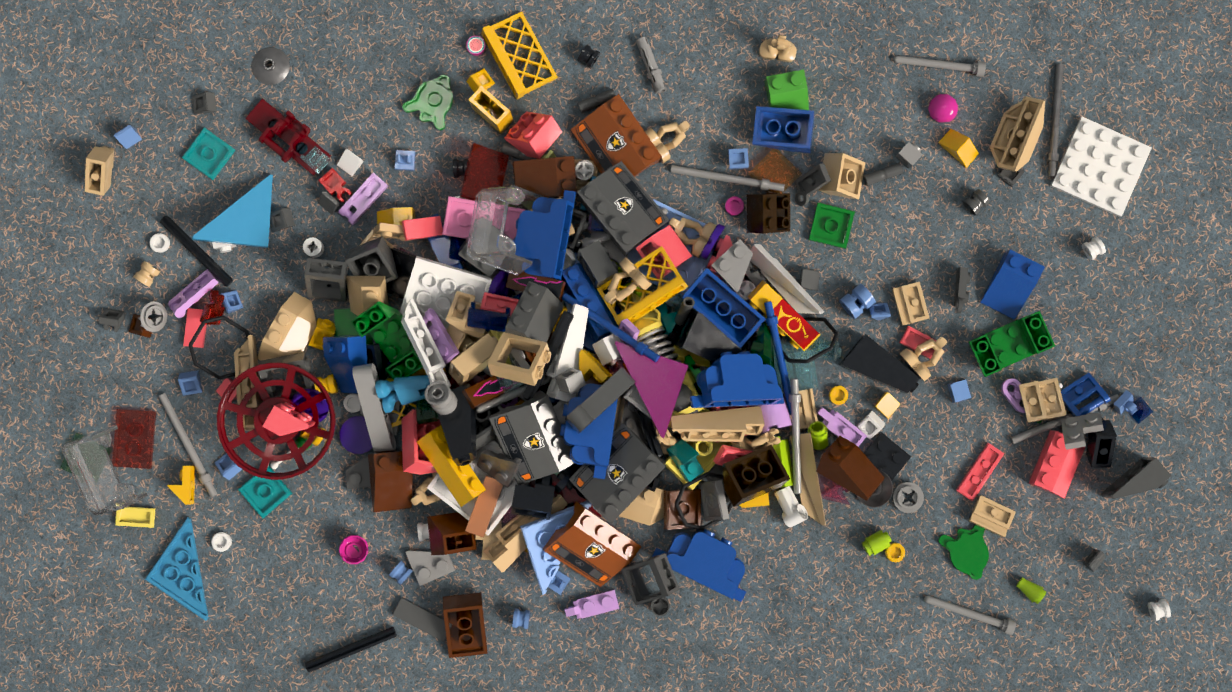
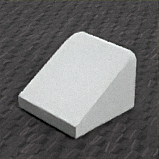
M346 148L337 166L353 176L364 161Z
M871 411L856 427L866 434L870 440L883 429L885 423Z

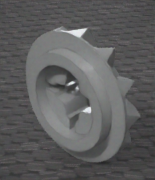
M150 301L144 304L143 309L139 310L141 314L138 319L141 321L140 326L144 327L145 331L157 332L165 326L167 311L161 303ZM152 314L158 315L157 317L152 319L148 318L149 315Z
M911 482L900 484L893 493V503L897 509L904 513L917 511L924 501L921 488ZM902 492L906 494L912 493L911 499L914 504L910 501L903 503L905 497Z

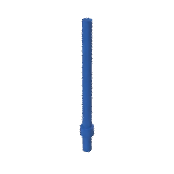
M567 293L562 296V300L572 307L574 304L586 307ZM588 308V317L635 348V352L641 356L645 355L655 363L659 360L660 356L650 350L647 344L642 341L638 342Z
M772 301L764 302L767 314L766 323L770 327L786 403L791 415V403L789 402L791 385L777 327L778 318L774 314Z

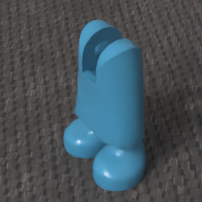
M428 375L394 378V381L391 382L378 380L376 381L375 388L378 398H382L385 413H391L397 401H400L401 405H406L425 399V390L430 381Z

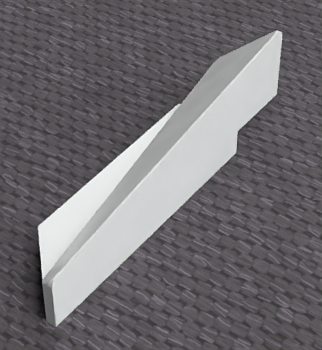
M754 244L750 250L753 252L750 261L761 269L760 272L797 313H824L812 297L761 244Z
M410 299L405 304L406 308L401 323L428 375L430 384L435 381H443L451 387L443 370L446 364L414 300Z
M578 304L573 305L571 313L574 315V318L546 373V376L552 377L546 394L551 398L569 402L573 397H576V393L569 394L560 391L555 377L570 368L579 370V352L583 350L588 308Z

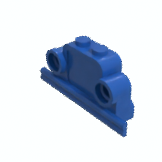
M564 190L563 199L539 197L533 202V211L525 210L517 219V233L513 239L512 246L514 253L524 258L522 268L527 274L561 281L576 197L575 191Z
M749 351L732 354V352L721 353V357L714 361L712 366L697 375L696 381L702 395L690 396L691 408L784 404L783 393L778 385L775 369L771 365H763L762 358L758 354H750Z
M589 383L581 387L578 397H573L568 405L564 404L562 416L567 417L602 385ZM618 399L579 434L566 420L565 424H561L560 436H563V441L566 445L572 446L569 453L570 459L577 465L595 466L593 478L605 479Z
M705 529L704 532L696 531L692 537L685 532L675 534L667 552L656 547L652 557L666 553L672 570L731 599L734 598L742 602L746 591L738 588L745 573V566L740 559L735 558L736 551L731 546L733 542L723 537L719 540L714 537L715 533Z

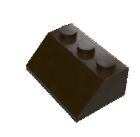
M772 444L722 465L724 489L733 507L778 489L790 479Z

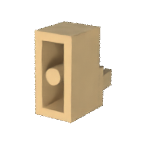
M95 146L86 157L84 192L104 196L111 186L115 148Z

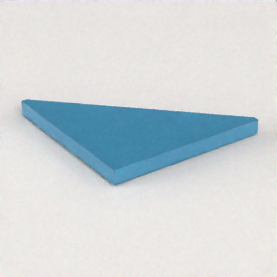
M273 175L266 177L193 235L192 240L267 248L269 243Z
M187 517L145 580L207 621L209 617L191 518Z

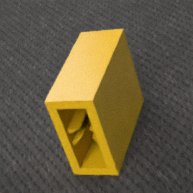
M482 85L469 98L472 109L500 134L512 123L511 111Z

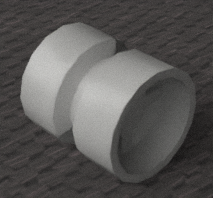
M432 382L425 390V398L436 413L447 415L455 410L458 401L457 397L445 382Z

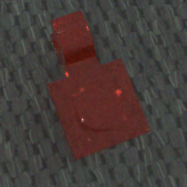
M218 290L210 291V304H205L200 322L205 319L223 316L225 307L221 304L225 296L218 295ZM221 320L205 323V325H220Z

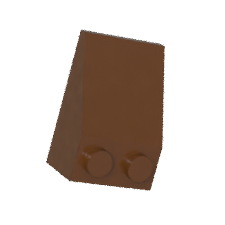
M574 156L513 161L516 200L564 196V190L575 191L577 195Z
M839 436L823 453L816 470L817 473L866 501L885 479L860 448L842 436Z
M402 451L368 454L373 512L412 508L413 473L403 472Z
M482 593L443 596V615L449 658L488 654Z

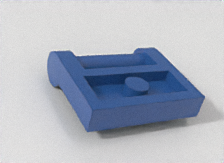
M1087 373L1061 390L1064 405L1073 417L1086 415L1103 403L1107 404L1111 401L1108 394L1090 373ZM1093 394H1098L1099 397L1080 410L1076 408L1078 404Z

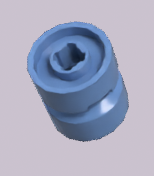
M861 283L852 290V294H846L839 300L841 306L853 319L863 313V309H868L876 303L872 294Z

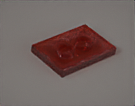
M473 143L460 197L498 205L509 155Z
M117 409L112 467L152 469L156 411Z

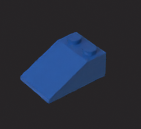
M756 106L752 145L790 152L811 153L814 111Z
M1011 249L1006 251L980 303L1015 320L1036 286L1045 266Z
M341 335L323 337L324 357L341 392L358 394L352 370L354 366L367 364L366 336Z

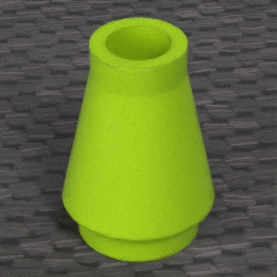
M1023 577L1016 585L1032 603L1039 604L1047 593L1043 590L1044 587Z

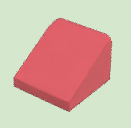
M226 378L216 392L222 397L233 380ZM236 388L228 400L230 403L237 398Z

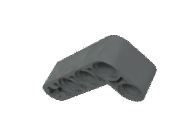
M622 367L581 405L577 406L565 420L578 434L581 433L636 381Z

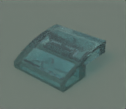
M813 349L786 353L790 359L807 360L814 356ZM775 355L774 359L778 385L780 386L782 393H784L777 358ZM785 360L789 381L791 378H798L799 391L818 387L814 360L809 363H789Z

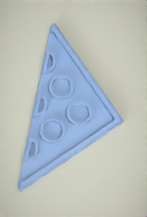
M588 500L580 503L588 509L592 506ZM574 506L551 514L550 520L540 518L520 526L542 595L546 594V589L557 573L561 562L545 552L543 548L554 532L564 528L574 515Z

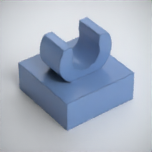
M748 148L728 149L729 170L749 168Z
M396 150L395 170L415 171L416 152Z
M1126 390L1114 403V410L1120 415L1125 410L1133 415L1137 411V405L1133 403V394Z
M558 570L548 587L561 595L571 578Z

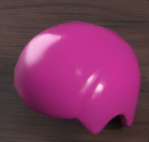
M939 94L930 101L928 111L930 117L936 122L949 123L957 116L958 105L956 99L952 96Z
M359 535L345 537L339 546L341 559L348 564H359L364 561L368 554L367 541ZM353 545L359 548V552L354 548Z

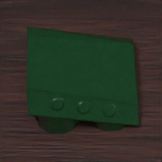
M763 322L759 327L757 339L753 342L751 354H758L762 358L763 365L768 364L775 369L770 327L767 326L766 322Z

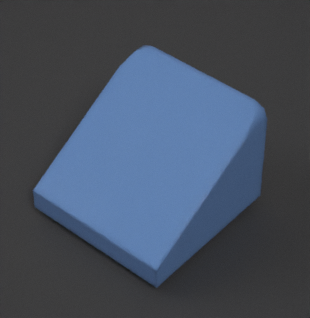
M131 125L114 134V137L126 149L142 140L137 130Z
M199 370L179 374L178 382L183 396L202 393Z
M966 379L947 384L952 403L971 398Z
M227 453L215 462L221 475L228 480L242 470L230 459Z

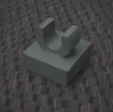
M106 308L99 316V324H104V330H108L109 326H114V332H117L125 318V312Z

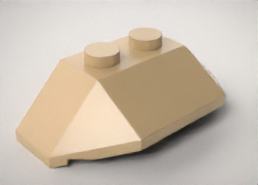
M1026 96L1021 102L1004 112L990 145L998 168L1017 172L1029 162L1044 125V100Z
M296 292L288 298L281 306L264 336L257 359L261 361L304 352L316 327V317L312 301Z
M656 487L655 492L645 488L619 516L649 526L663 519L664 489Z

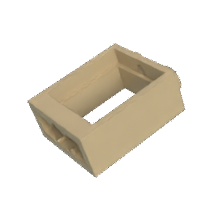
M503 332L487 364L490 374L493 376L535 386L538 379L542 378L543 368L546 363H549L551 352L547 342ZM512 348L536 353L529 369L505 364Z
M487 333L451 361L449 374L459 386L465 385L488 367L487 363L498 343L496 337H491Z

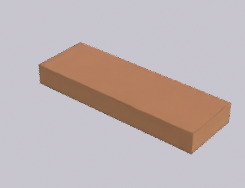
M487 475L483 482L486 490L478 495L465 531L483 538L504 486L493 477Z

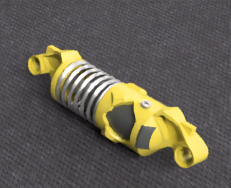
M632 293V302H638L639 300H641L639 296ZM617 302L618 307L624 311L625 304ZM656 308L633 322L640 330L637 337L638 342H644L650 350L659 356L682 362L681 360H675L678 354H671L675 348L669 347L671 341H665L668 335L662 334L665 328L662 327L661 313ZM686 371L672 416L711 412L707 408H691L690 396H698L699 394L694 386L695 380L690 371ZM694 441L693 448L699 453L697 456L704 457L709 455L713 450V442ZM699 443L707 445L706 453L699 451Z

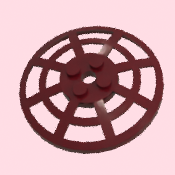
M282 362L257 365L238 375L223 393L217 412L219 439L230 459L249 474L270 480L292 478L315 466L329 449L336 426L334 405L324 385L305 369ZM270 368L288 369L286 380H269L263 383L258 378L256 372ZM298 372L309 378L320 389L321 393L311 397L304 388L293 383L295 373ZM249 377L254 387L244 396L240 405L228 402L235 388L244 379ZM274 385L284 386L281 397L273 398L269 396L265 388ZM291 389L298 391L305 397L306 401L296 405L289 399ZM258 392L264 402L257 409L246 407L251 397ZM325 399L330 413L329 431L318 428L319 414L316 404ZM287 402L295 406V411L299 413L311 407L313 421L316 423L308 429L301 430L309 433L310 436L299 449L293 439L299 431L279 436L262 427L274 405ZM225 410L237 412V428L240 437L230 442L225 430ZM243 415L254 417L255 429L247 433L245 432ZM259 435L267 441L265 452L255 447L250 440ZM316 436L326 439L319 454L306 464L301 454L312 444ZM244 443L251 452L262 458L259 469L244 462L233 449ZM287 443L291 453L273 455L275 444ZM294 458L298 469L284 473L266 472L270 460L284 461Z

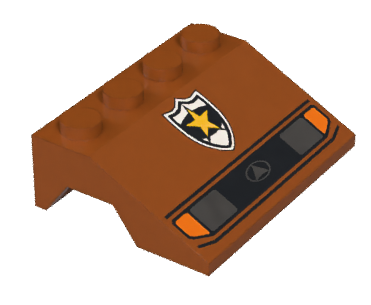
M619 94L602 104L570 130L590 160L593 161L600 174L622 161L632 175L636 177L650 166L660 162L662 158Z
M576 501L574 504V515L564 528L554 532L543 550L601 587L626 567L642 546Z

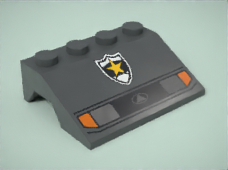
M622 161L590 181L576 195L578 200L624 256L670 221Z
M538 390L533 398L520 405L508 406L488 417L507 459L514 460L515 458H520L522 460L514 477L518 485L560 472L574 464L569 455L571 448L564 443L563 436H560V422L549 396L544 392Z
M622 422L613 432L609 466L606 469L605 479L593 478L595 466L583 464L569 480L595 509L612 524L666 467V462L654 454Z

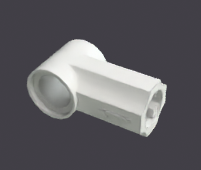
M791 486L774 493L783 510V521L788 527H793L808 519L807 510L798 503Z

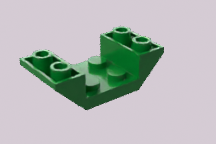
M378 301L351 320L350 323L361 337L369 333L374 341L380 344V349L391 362L386 371L393 380L394 378L408 377L423 368L401 323L403 315L399 310Z
M1040 311L1017 319L968 342L984 377L1029 356L1055 347Z

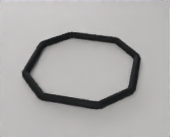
M225 316L203 320L189 343L193 364L220 380L235 376V372L219 376L197 363L193 344L205 323L222 319L245 332L246 339H248V330Z
M806 317L804 319L806 321H823L834 333L830 347L807 360L790 359L783 351L787 362L809 363L833 349L838 332L826 318Z
M706 472L681 487L675 501V507L684 526L704 530L721 521L713 520L704 526L689 524L685 520L679 502L686 487L707 476L724 480L723 475ZM731 501L727 508L728 514L730 513V510L733 506Z

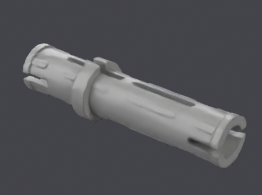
M647 37L637 39L635 42L639 48L648 72V79H651L655 93L665 92L667 87L661 76L662 71L657 66Z

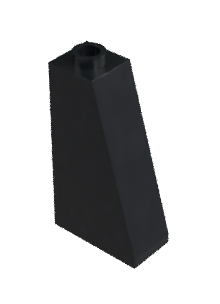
M691 310L676 346L711 362L719 359L721 353L732 352V354L744 352L709 319L695 310Z
M866 334L860 338L839 364L843 368L902 393H908L909 391L912 393L919 385L917 381L920 378Z
M470 383L452 389L458 400L457 406L452 413L447 415L438 414L452 459L457 466L468 465L476 459V409L470 407L462 393L464 389L471 387Z

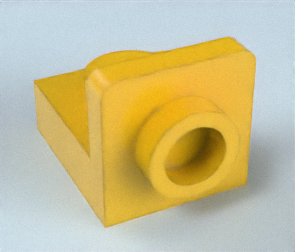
M318 318L309 341V346L323 350V337L334 336L335 323L328 319Z

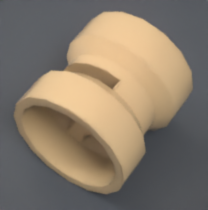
M144 261L141 265V270L137 271L133 277L150 287L153 283V278L158 276L161 271Z

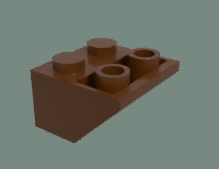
M460 513L427 516L431 555H447L477 550L475 534L465 531L468 521Z

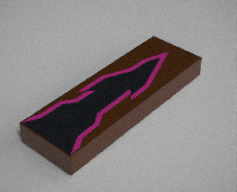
M510 269L506 288L524 292L528 282L531 281L548 288L559 301L562 300L566 282Z
M492 376L464 389L462 393L473 409L519 387L521 382Z

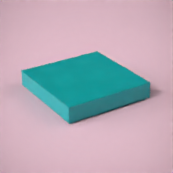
M204 127L182 158L214 181L236 150Z
M268 466L266 472L275 473L274 470L270 466ZM253 476L238 489L262 519L293 494L281 479L270 480Z

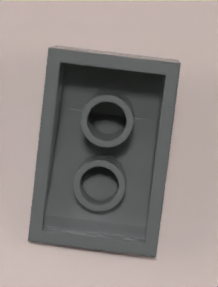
M1143 457L1100 495L1105 498L1116 499L1162 488L1168 483L1167 479L1172 475L1157 458Z

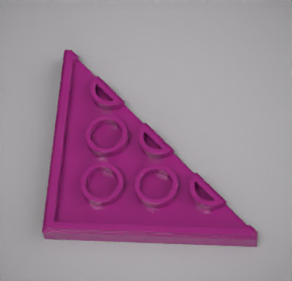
M616 341L615 345L630 376L636 381L634 384L661 438H664L688 365L662 356L655 363L645 355L641 356L635 352V348Z

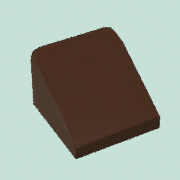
M133 314L129 332L151 338L152 332L145 331V328L140 326L141 321L138 319L140 315Z

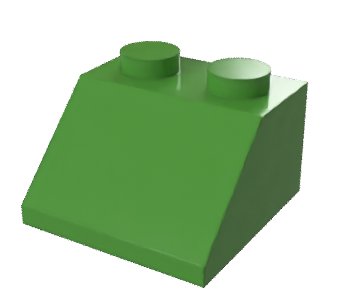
M804 69L766 76L764 82L769 107L809 110L808 87Z

